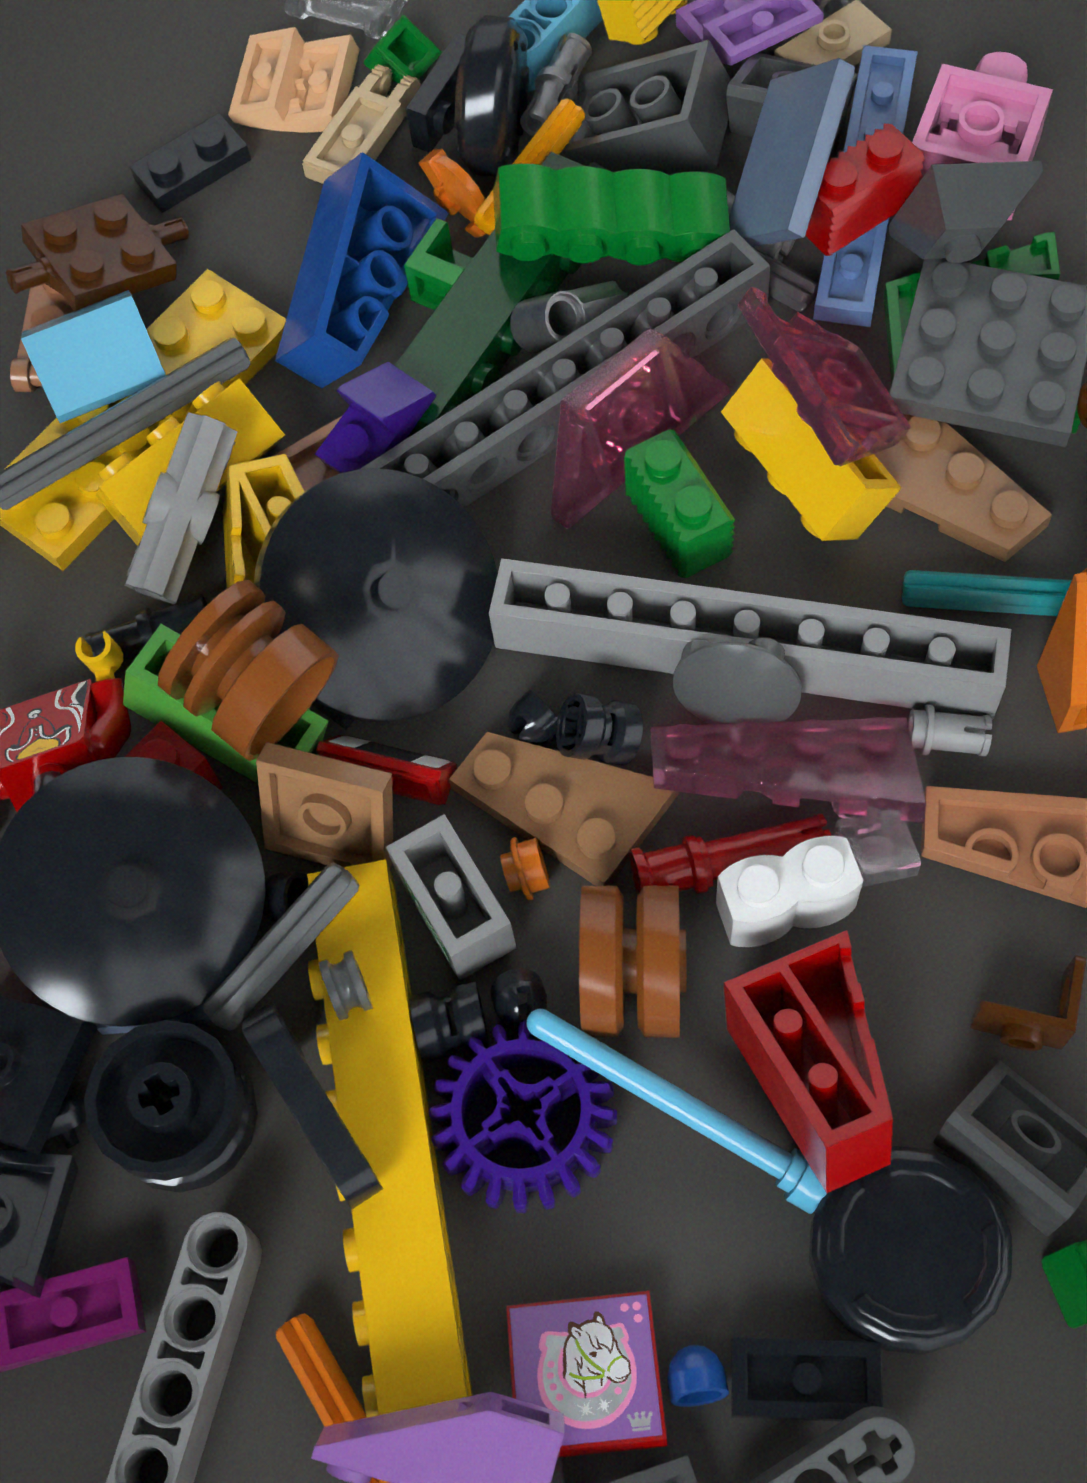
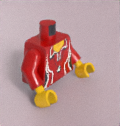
M103 631L105 648L98 656L94 657L90 644L82 636L75 643L77 657L95 674V683L88 679L0 709V800L10 798L16 812L39 789L63 773L87 763L116 758L131 735L132 726L128 708L123 705L122 679L115 678L114 675L123 662V652L106 631Z

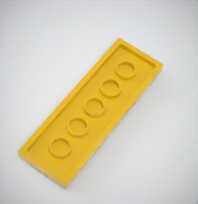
M207 269L146 330L166 375L227 339L236 338L247 352L250 366L247 370L224 382L222 385L226 389L239 378L246 385L277 353L286 318ZM126 398L63 423H59L56 418L6 468ZM190 402L8 510L0 508V526L64 571L114 520V517L95 496L98 487L104 483L99 473L125 452L132 459L143 453L151 446L145 438L170 417L173 416L180 424L185 420L188 412L195 413L197 409Z

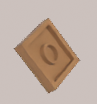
M266 742L256 759L264 849L324 865L335 863L341 867L386 859L389 869H391L392 861L386 846L393 843L392 773Z

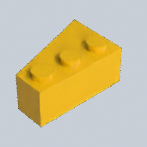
M286 454L228 466L223 505L227 588L236 582L248 579L254 584L255 568L266 535L282 511L294 499L305 492Z

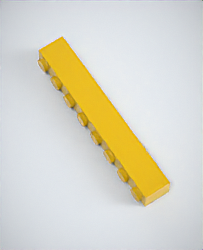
M386 859L344 867L359 883V890L317 936L318 959L308 961V974L312 994L315 1001L324 999L327 1023L316 1026L319 1054L323 1065L332 1064L335 1089L325 1091L383 1187V1190L354 1209H351L354 1227L343 1229V1246L347 1267L350 1273L360 1272L363 1300L353 1301L352 1303L355 1335L359 1346L369 1345L373 1374L362 1377V1393L367 1418L473 1396L436 1149L431 1139L433 1129L429 1117L424 1070L410 1010L409 996L412 995L397 893L395 881ZM321 872L307 874L308 884L310 885ZM352 950L369 992L373 1009L364 1011L361 1007H353L348 1013L349 1017L340 1021L328 995L319 968V962L327 959L330 963L337 964L343 960V953ZM336 1186L340 1201H346Z

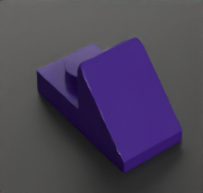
M386 362L340 385L337 393L350 406L321 444L315 455L340 474L359 470L404 441L437 395L390 362Z

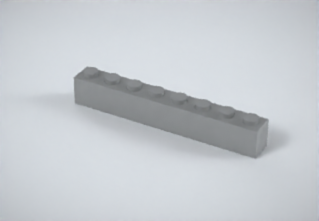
M501 558L489 610L495 648L674 674L676 666L681 660L684 647L691 641L749 643L756 638H770L780 643L785 649L784 660L797 673L802 693L922 710L924 705L928 704L934 706L935 712L974 716L990 715L992 720L1006 688L1012 630Z

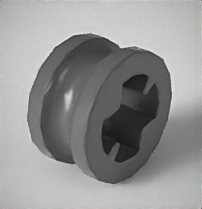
M352 950L343 953V960L337 964H332L327 959L319 962V968L328 995L340 1021L349 1017L348 1013L353 1007H361L364 1011L373 1009L369 992Z

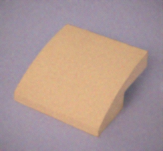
M296 27L250 35L228 116L234 123L259 129L301 133L323 132L349 96L360 49L351 34L304 42Z

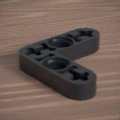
M270 1002L244 1018L242 1031L248 1043L351 1209H354L383 1190L370 1164L307 1064L303 1050L274 1003Z

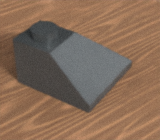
M1042 162L932 164L889 223V234L921 259L946 258L951 263L969 261L981 253L1044 172Z

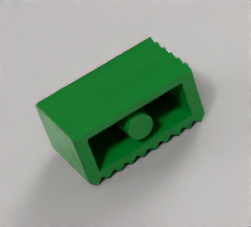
M668 429L626 450L624 456L626 496L631 497V504L637 506V513L643 515V522L649 523V531L654 532V540L660 541V549L666 550V558L672 559V567L678 569V576L688 578L728 558L733 553L731 549L734 546L732 543L734 538L732 536L735 534L733 523L736 520L676 431Z

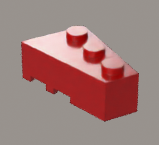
M848 930L724 982L727 1031L826 1193L891 1164L893 1116L874 1039H871L864 1010V996L861 984L857 981L851 956L852 947Z

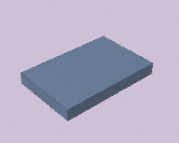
M841 58L770 80L729 216L730 231L734 229L751 247L804 238L855 73V67Z

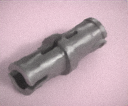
M568 33L567 36L565 34L562 35L550 64L540 70L535 80L536 90L534 96L520 119L522 128L529 135L534 136L561 100L571 99L573 101L578 91V77L592 54V48L584 37L575 33Z

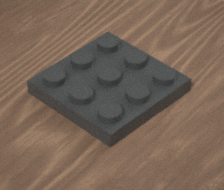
M945 258L924 259L886 410L1066 447L1072 430L1087 359V286L966 262L951 263Z

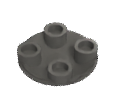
M756 638L749 643L691 641L684 647L681 660L676 666L673 676L675 695L683 707L691 714L714 726L742 731L769 728L789 718L800 703L802 688L797 673L784 660L785 649L780 643L770 638Z

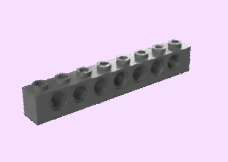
M733 229L360 469H390L420 477L448 493L465 508L767 310L771 265Z

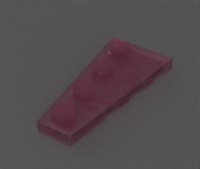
M872 717L869 719L848 720L810 719L794 722H742L739 724L712 725L679 724L675 726L650 727L653 787L655 789L737 799L744 790L760 792L766 797L773 799L772 804L799 807L801 798L838 802L839 813L867 816L869 806L901 811L900 821L924 824L926 800L906 717Z

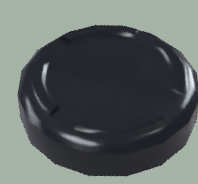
M492 15L482 17L467 31L464 52L460 56L455 97V128L457 129L458 138L457 152L458 156L473 174L497 176L498 167L513 164L519 154V138L524 132L520 119L527 108L528 41L524 31L513 17Z
M893 1146L890 1165L835 1189L822 1198L811 1221L809 1263L822 1300L849 1332L866 1341L878 1342L884 1351L925 1355L961 1344L997 1312L1012 1278V1235L998 1199L969 1167L936 1150Z

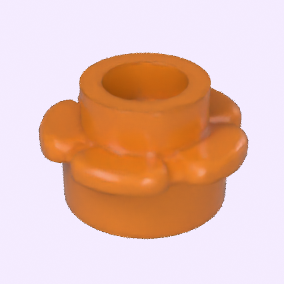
M514 837L510 840L511 852L500 855L505 880L510 892L522 889L526 899L533 900V893L551 888L544 856L537 838L518 842V839Z

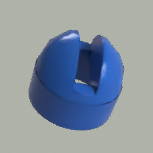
M689 1345L674 1355L667 1372L671 1404L682 1407L699 1406L719 1401L729 1395L723 1364L710 1349L705 1346Z

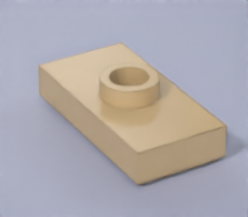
M854 0L825 18L822 22L777 48L774 56L814 65L841 58L855 66L861 61L863 45L885 47L890 44L892 29L859 0Z

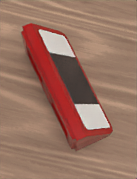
M336 735L319 741L316 749L320 756L392 773V794L437 805H446L451 790L449 778L457 770V763L347 735Z

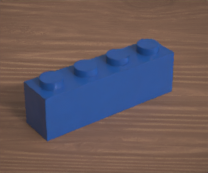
M364 152L325 179L275 361L321 389L359 367L390 315L388 310L393 301L402 295L408 285L404 264L437 218L445 221L449 212Z

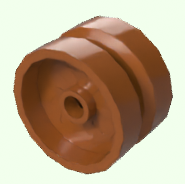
M617 886L581 887L579 993L581 1030L592 1037H618L624 1028L625 994H637L638 1028L645 1038H680V993H686V929H679L678 886H644L637 896V928H625L624 896Z

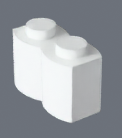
M840 836L816 837L794 846L783 857L774 855L753 856L727 867L718 876L716 905L730 945L737 947L761 946L779 939L793 926L799 928H818L845 918L856 908L863 878L847 838Z

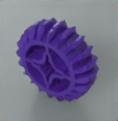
M526 1021L521 1022L519 1025V1039L509 1041L504 1027L496 1024L492 1028L495 1045L485 1049L480 1039L471 1037L468 1046L474 1059L468 1063L460 1056L452 1055L447 1061L450 1070L459 1079L457 1081L449 1079H438L436 1081L434 1089L437 1095L451 1103L437 1104L429 1109V1117L433 1123L448 1126L439 1130L431 1137L432 1143L437 1151L454 1150L442 1163L449 1176L460 1174L469 1169L461 1184L462 1190L468 1196L477 1193L486 1182H489L486 1191V1203L491 1208L497 1209L502 1204L506 1191L509 1190L513 1191L512 1199L515 1211L517 1213H526L529 1206L528 1192L539 1191L542 1205L546 1210H549L556 1205L554 1193L551 1189L552 1186L561 1182L566 1193L572 1198L581 1193L578 1180L573 1174L577 1168L589 1177H598L601 1167L597 1160L588 1153L589 1150L599 1153H610L612 1151L613 1139L597 1129L609 1128L618 1122L615 1109L599 1105L614 1096L613 1085L610 1081L592 1082L598 1077L599 1073L580 1062L577 1063V1060L543 1040L535 1041L534 1035L527 1028ZM523 1066L538 1067L555 1073L559 1078L553 1081L548 1076L538 1083L524 1084L511 1076L508 1069ZM488 1082L497 1099V1105L494 1112L481 1123L484 1130L470 1139L468 1131L470 1109L477 1093ZM507 1093L511 1095L517 1105L521 1104L528 1112L533 1110L541 1140L535 1136L530 1127L526 1128L519 1120L514 1122ZM576 1094L581 1104L578 1128L571 1142L561 1152L549 1131L552 1119L564 1110L563 1101ZM512 1147H523L530 1150L539 1162L542 1161L543 1164L531 1168H508L488 1160L485 1156L493 1150L499 1155Z

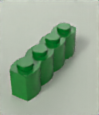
M511 164L498 167L493 189L496 252L512 256L520 261H534L543 256L555 254L570 258L577 263H591L608 256L625 260L632 265L638 266L648 265L664 258L681 263L730 232L726 178L717 174L682 172L668 175L649 169H629L613 173L602 168L587 166L555 170L537 164Z

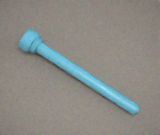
M536 1009L529 1014L527 1028L532 1035L776 1177L775 1186L785 1191L784 1199L808 1214H812L818 1208L822 1198L827 1194L802 1152L797 1148L789 1153L545 1009Z

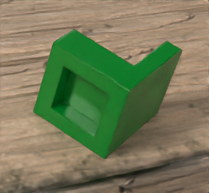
M439 218L434 221L404 264L411 301L432 310H436L473 259V257L453 250L449 224Z

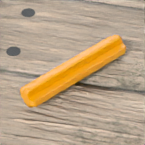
M571 99L561 100L513 164L542 165L550 152L559 155L585 119V112L582 107L576 105ZM493 190L474 216L475 225L489 236L495 229Z

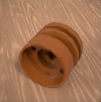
M249 579L236 582L222 591L187 626L167 654L159 672L158 686L175 700L184 698L183 707L196 717L210 712L220 704L213 718L211 730L245 759L251 761L258 758L266 742L277 744L311 707L335 670L339 655L303 624L292 626L278 636L284 623L285 610L274 600L264 603L266 595Z

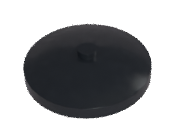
M376 468L359 469L330 477L294 499L282 511L265 537L255 568L254 584L266 595L264 603L274 600L286 612L284 623L278 636L292 626L303 624L339 655L335 670L324 689L314 701L316 705L327 711L353 720L367 722H389L426 714L446 704L468 686L485 663L494 642L489 610L498 572L489 545L475 521L455 499L436 485L420 477L401 471Z
M116 757L81 765L63 773L39 789L16 813L1 838L0 948L13 971L32 992L52 1007L70 1016L91 1023L118 1027L142 1026L176 1018L207 1001L248 955L257 936L264 909L265 875L255 837L241 812L221 790L202 776L184 767L166 761L142 757Z

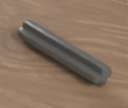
M335 863L328 864L207 999L203 1009L214 1024L229 1031L234 1030L358 892L359 883L348 870Z

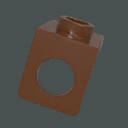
M1075 955L1065 969L1061 981L1056 1017L981 1001L972 1016L970 1028L999 1035L1001 1043L1019 1050L1038 1051L1043 1046L1062 1050L1076 1032L1086 957Z

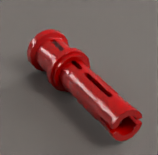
M818 813L813 817L706 842L703 841L701 836L689 835L684 836L682 843L679 845L645 853L639 847L629 849L630 868L637 896L644 886H678L679 892L693 889L696 894L705 893L708 891V888L713 887L714 880L718 879L721 872L740 860L759 855L783 857L794 846L806 840L831 836L830 829L822 831V827L827 825L826 818L822 813Z

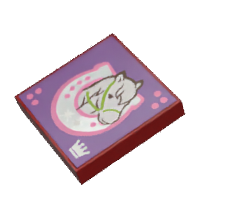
M650 1291L506 1306L512 1398L564 1413V1436L558 1458L667 1446Z

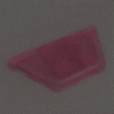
M754 287L749 288L737 306L773 363L772 371L774 375L787 386L798 404L796 408L798 415L805 423L812 427L833 464L843 466L896 446L910 430L911 426L861 349L843 337L825 330L818 323L799 312H796L789 323L775 315L767 302L766 293Z
M648 328L561 400L551 507L553 520L567 529L571 528L625 482L624 456L627 449L668 429L675 430L678 436H680L730 393L729 386L705 371L703 365L691 356L683 353L681 348L668 337L652 328Z

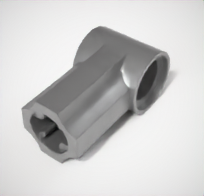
M608 281L525 299L519 302L512 311L510 319L511 332L514 340L527 351L546 350L627 298L628 294L618 287L616 281Z

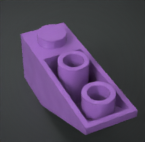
M488 1392L325 1426L316 1442L311 1459L327 1463L326 1470L329 1474L350 1483H370L372 1477L389 1483H551L564 1436V1413L494 1392Z

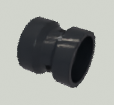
M576 693L568 696L563 703L556 724L557 746L563 756L585 760L592 755H597L602 762L621 766L629 764L635 758L643 735V719L637 705L616 700L602 705L596 697Z
M476 981L456 985L451 994L436 996L428 991L409 996L412 1022L422 1062L443 1058L449 1049L462 1047L471 1052L468 1046L471 1037L480 1039L485 1049L490 1047ZM449 1006H452L453 1008V1014L458 1033L457 1036L453 1035V1029L448 1010Z

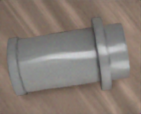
M926 704L922 710L912 709L910 711L907 724V747L918 748L920 755H928L930 750H941L987 756L992 735L985 734V730L992 729V718L990 715L974 716L935 712L933 705Z

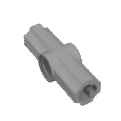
M187 413L166 472L160 473L142 521V523L146 524L140 544L137 545L124 586L156 600L172 604L177 602L196 546L203 543L217 508L220 494H217L216 491L222 474L227 467L232 448L235 444L237 431L231 429L225 423L206 415Z

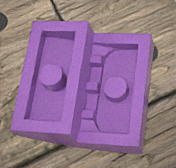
M696 0L676 10V27L692 44L710 40L720 61L727 65H733L823 21V12L812 0Z

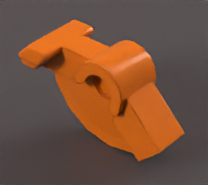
M433 149L418 163L434 187L433 194L436 202L440 207L449 212V215H455L459 212L468 219L470 223L465 227V230L473 237H483L486 233L474 223L476 211L485 200L479 187L458 163L447 156L443 149Z

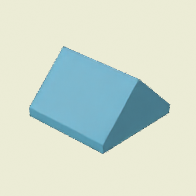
M129 290L22 331V343L59 423L131 396L166 376Z

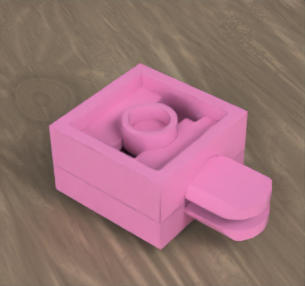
M993 52L984 55L975 71L942 63L912 141L923 152L925 160L922 162L924 168L920 170L922 177L919 180L923 178L932 164L1032 161L1041 137L1053 89L1028 84L1026 63L1018 56L1009 52ZM1015 210L1013 211V213L1009 216V218H1008L1007 220H1010V221L1012 220V217H1013V214H1014Z

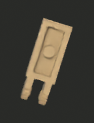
M379 64L378 66L375 65V68L367 75L360 87L355 86L303 159L302 166L305 177L324 184L325 179L362 152L376 160L404 120V117H407L406 107L420 88V80L409 75L404 76L400 84L396 85L387 98L385 96L390 91L393 73L387 67Z

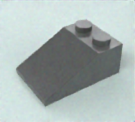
M710 40L583 74L578 77V91L573 102L582 107L585 112V119L559 155L584 166L596 162L612 172L629 169H649L672 175L682 172H704L716 169L729 119L726 92L731 79Z

